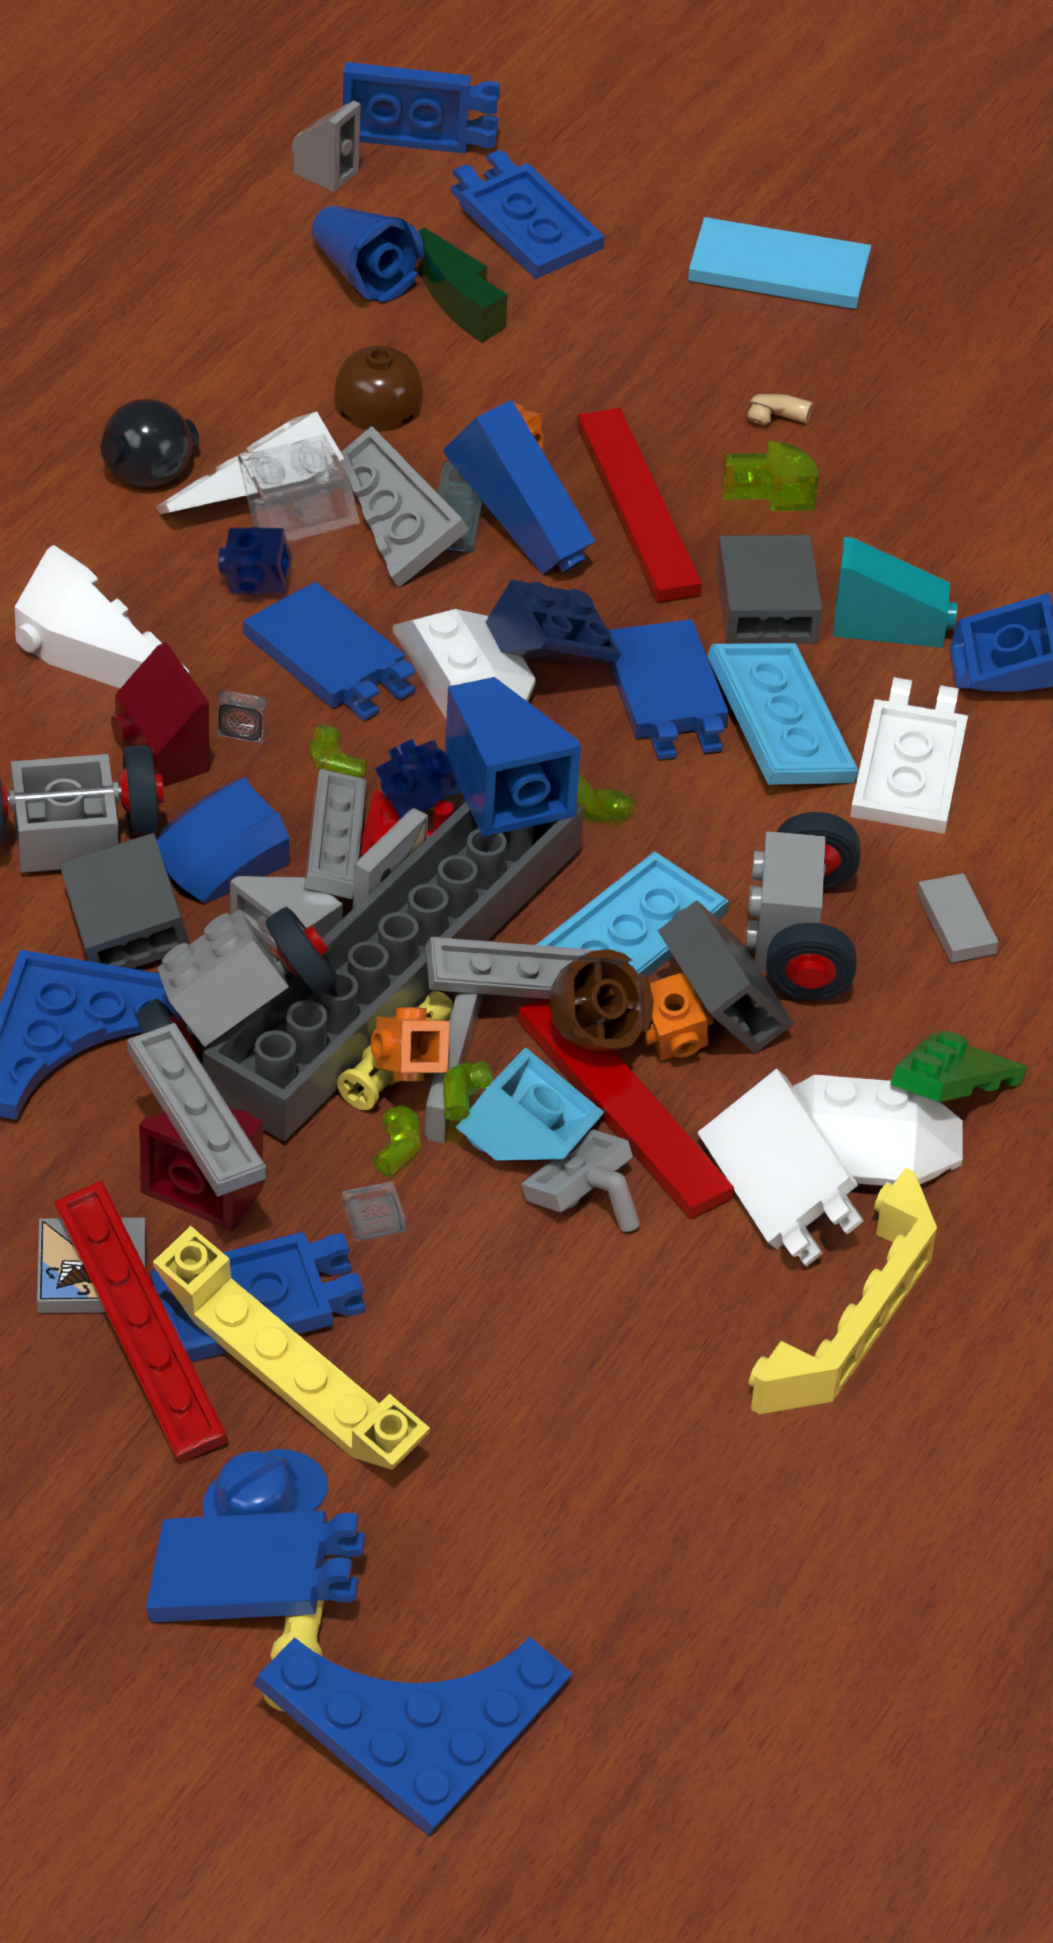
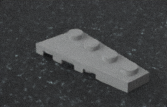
M372 426L341 451L344 459L340 462L362 506L361 510L373 531L376 544L387 563L390 576L398 588L470 530L463 519Z

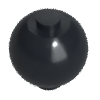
M137 399L118 408L108 419L102 434L101 455L113 475L123 483L139 489H156L170 484L182 474L190 460L191 454L195 453L198 449L199 434L195 424L189 419H184L169 404L155 399Z

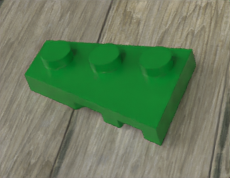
M940 1031L938 1034L932 1033L896 1065L890 1085L941 1102L970 1096L973 1087H980L988 1092L998 1090L1001 1080L1010 1086L1022 1085L1027 1066L967 1045L968 1040L959 1034Z

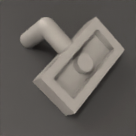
M592 1130L577 1143L564 1159H553L521 1183L526 1201L558 1212L576 1205L580 1198L594 1187L608 1192L620 1230L629 1232L640 1225L626 1179L621 1173L616 1172L617 1169L633 1158L628 1140Z

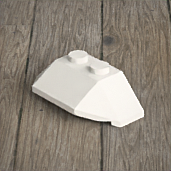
M453 609L393 625L394 635L445 719L447 716L448 686L496 677L527 702L535 687L536 678L522 656L501 653L485 622L489 616Z
M813 1075L793 1086L857 1184L884 1186L888 1182L893 1185L905 1168L914 1171L919 1184L938 1177L948 1169L954 1170L962 1165L963 1121L941 1102L890 1085L891 1081Z

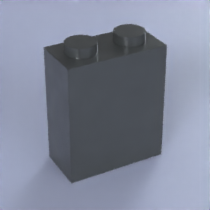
M811 535L719 536L716 575L726 644H818L822 604Z
M154 833L59 864L83 945L90 962L132 969L164 958L171 949L182 943L190 945Z
M698 900L677 912L672 920L657 930L709 1013L754 1054L794 1024L741 940Z

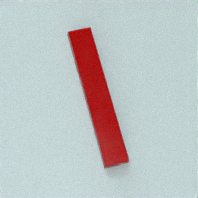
M621 408L578 414L577 427L656 601L663 602L701 595L702 582Z
M541 998L518 1009L519 1023L578 1091L604 1112L601 1116L619 1138L628 1140L631 1152L689 1219L733 1199L734 1186L615 1051L592 1053L576 1048L563 1038L552 1022L549 1008L550 999Z
M100 1180L54 1201L62 1223L178 1464L180 1465L229 1442L218 1415L103 1181Z

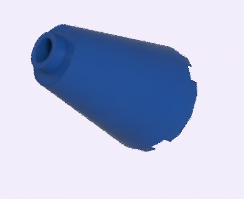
M334 205L322 209L313 221L312 237L354 290L362 297L381 302L391 301L402 295L415 281L418 273L414 269L418 258L423 260L424 248L421 235L407 221L396 217Z

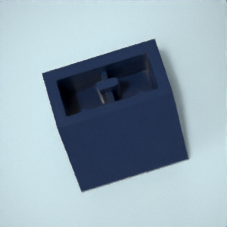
M511 580L485 621L501 653L576 666L617 662L621 656L609 629L604 625L593 600L587 593L578 589L565 590L549 587L540 582L527 583Z

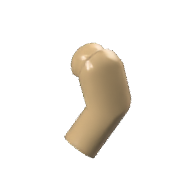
M757 394L749 402L751 408L748 411L747 417L751 422L759 425L768 424L771 420V414L807 424L812 414L813 402L786 394Z

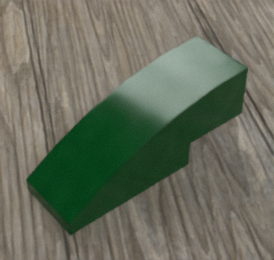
M425 227L420 229L418 233L422 237L424 254L423 260L418 258L417 267L432 298L445 314L481 343H484L505 329L508 294L487 281V266Z

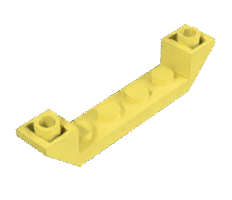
M905 1168L893 1185L887 1182L882 1187L875 1201L874 1211L879 1213L876 1235L893 1242L887 1256V1264L883 1270L875 1268L863 1288V1298L856 1306L851 1303L847 1306L839 1321L837 1335L832 1341L825 1339L820 1344L814 1357L783 1341L778 1344L769 1358L760 1357L749 1378V1385L754 1387L751 1403L752 1411L758 1414H766L833 1402L932 1259L937 1226L914 1171Z
M190 1226L153 1261V1267L198 1327L352 1458L393 1470L430 1433V1427L392 1395L389 1394L378 1403L231 1278L230 1259L193 1227Z

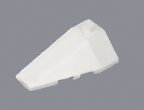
M317 411L293 418L246 448L248 453L245 451L216 467V473L211 476L205 475L157 505L156 509L161 515L310 481L312 486H315L334 475L336 471L333 465L343 460L344 457Z
M53 545L46 550L15 605L16 642L25 651L35 654L50 665L121 688L156 646L162 643L150 631L141 634L126 616L128 608L118 598L110 603L94 586L98 578L86 566Z

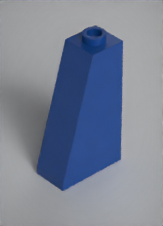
M512 400L477 416L443 449L449 461L542 575L559 567L562 573H565L586 560L583 552L596 541Z

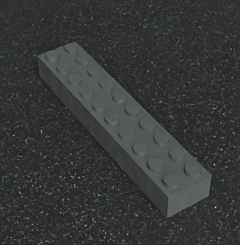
M465 802L323 937L330 949L324 954L338 976V980L334 985L324 992L316 994L306 985L301 977L293 975L289 970V973L284 975L289 986L287 989L223 1033L203 1052V1068L227 1106L236 1110L246 1111L253 1117L263 1120L264 1130L285 1141L338 1089L337 1080L339 1075L347 1069H354L362 1060L363 1051L371 1045V1036L376 1029L377 1016L395 1017L396 1007H418L432 991H437L429 990L425 945L430 937L488 941L581 849L584 808L577 804L575 817L483 837Z

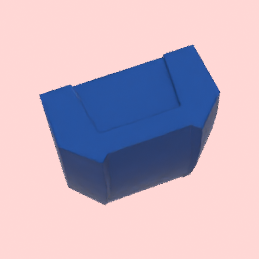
M1050 593L965 617L957 622L950 646L956 688L973 691L1011 692L1053 686V601Z
M246 777L235 779L201 798L179 814L155 837L168 874L180 887L206 904L229 894L230 881L237 876L265 877L289 865V835L281 816L254 790Z

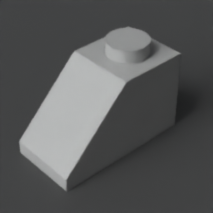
M353 100L319 118L305 131H301L295 137L292 144L294 174L335 192L359 172L360 103Z
M237 876L230 881V915L241 909L263 940L275 950L276 942L265 923L275 912L287 906L306 928L313 925L323 938L342 920L343 904L335 895L304 888L305 878Z

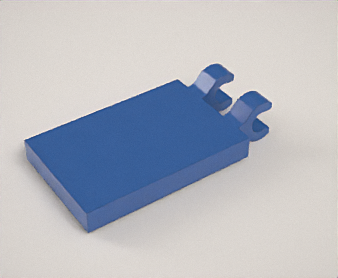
M346 62L343 71V106L353 100L361 104L360 142L465 154L467 144H474L484 148L495 147L499 118L492 115H483L474 120H469V110L480 111L485 114H496L498 100L500 99V83L485 81L478 85L470 86V75Z
M498 150L486 155V160L494 168L484 172V177L487 180L485 182L468 164L453 170L452 174L460 183L451 186V192L459 200V205L535 279L603 249L605 236L528 163L517 167L504 151Z
M316 581L243 620V635L331 708L345 703L359 719L365 721L379 713V708L370 701V699L379 695V689L375 684L379 682L383 684L398 700H402L415 692V687L406 679L415 675L416 670L405 660V654Z
M693 620L609 630L621 656L617 662L608 664L635 737H650L655 756L658 760L676 757L677 753L673 740L678 739V733L696 731L703 753L722 751L719 734L724 733V727L728 723L729 712Z
M303 1231L222 1252L230 1259L231 1278L297 1334L333 1325L332 1312H337L344 1316H353L366 1310L361 1295L364 1294V1289L358 1273L346 1274L326 1283L321 1282L318 1273L323 1272L331 1276H337L351 1271V1265L347 1256L350 1250L344 1233L332 1234L322 1240L308 1243ZM156 1270L150 1271L151 1281L191 1362L228 1353L227 1350L192 1321Z
M325 1511L163 1519L146 1605L151 1622L314 1615L317 1601L351 1602L356 1600L359 1580L357 1577H350L351 1559L337 1557L328 1560L324 1565L323 1563L324 1557L328 1555H341L345 1557L363 1555L366 1536L364 1532H357L358 1514L340 1513L335 1515L330 1521H328Z

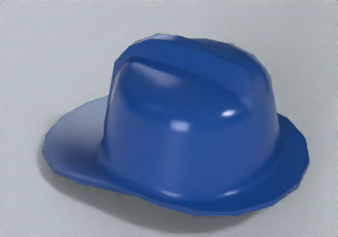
M273 1449L266 1452H243L231 1458L222 1467L218 1478L209 1485L203 1498V1516L315 1511L321 1506L327 1494V1477L320 1464L308 1455L294 1450Z

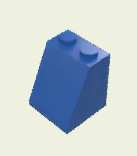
M496 677L448 686L445 759L482 836L575 817L581 745L578 739Z

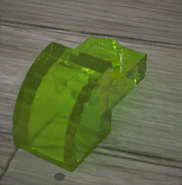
M768 441L767 453L725 454L722 480L723 499H768L770 511L815 510L819 480L818 469L813 459L807 453L795 446L781 442Z

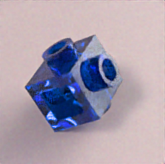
M229 528L226 547H220L218 568L221 575H226L231 593L247 595L286 593L292 555L284 528Z
M414 739L408 740L389 750L388 754L391 760L375 768L381 780V789L386 798L393 803L400 819L413 808L423 813L434 807L437 802L445 801L461 792L451 772L450 760L439 749L435 740L417 746Z

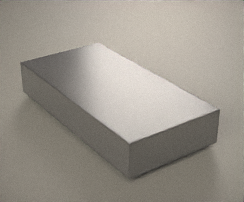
M964 873L918 882L916 894L951 963L997 954L999 941Z

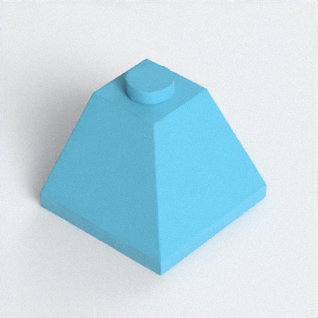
M525 1047L487 1087L456 1128L467 1136L469 1142L476 1149L486 1152L495 1160L564 1159L604 1112Z

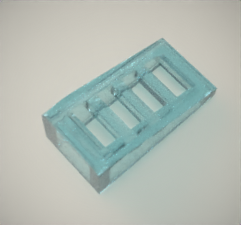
M445 462L442 467L437 493L463 519L470 529L447 549L474 552L484 502L453 464Z

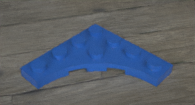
M19 950L0 1002V1117L17 1120L23 1105L43 1078L73 1055L106 1040L143 1032L137 1021L136 1013L149 1002L159 999L170 1009L175 1017L183 1020L169 1002L159 973Z
M529 1636L516 1650L499 1662L464 1677L428 1683L394 1682L369 1677L339 1666L312 1651L294 1637L258 1674L253 1685L423 1832L430 1836L564 1687L573 1673Z

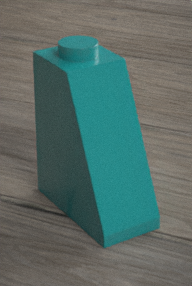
M844 537L835 602L833 637L943 648L946 629L955 630L957 603L949 602L950 583L855 538Z

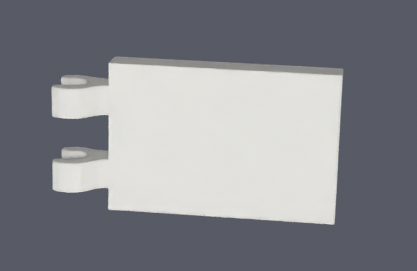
M894 677L889 702L874 700L850 817L945 834L968 718L967 715L955 713L959 688L940 685L936 709L933 710L909 705L912 680Z
M775 1069L697 1132L727 1180L734 1186V1191L767 1242L777 1250L785 1245L793 1257L798 1255L806 1267L823 1254L806 1229V1226L821 1214L826 1212L830 1220L835 1225L839 1223L846 1234L864 1222L847 1197V1194L858 1186L857 1182L787 1077L778 1069Z

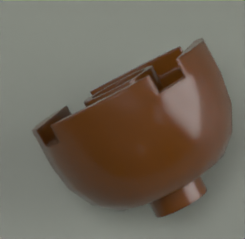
M366 347L351 354L341 365L334 387V403L336 411L341 417L343 411L345 415L352 418L353 426L363 430H368L372 426L377 432L392 431L402 427V420L409 418L411 415H413V420L419 416L423 402L421 377L418 368L406 354L390 347Z
M610 949L590 951L580 955L562 968L554 980L549 1001L552 1022L560 1035L576 1048L592 1053L620 1050L636 1042L641 1031L648 1028L652 1020L654 1004L650 982L644 973L638 975L635 968L628 963L633 960L626 954Z

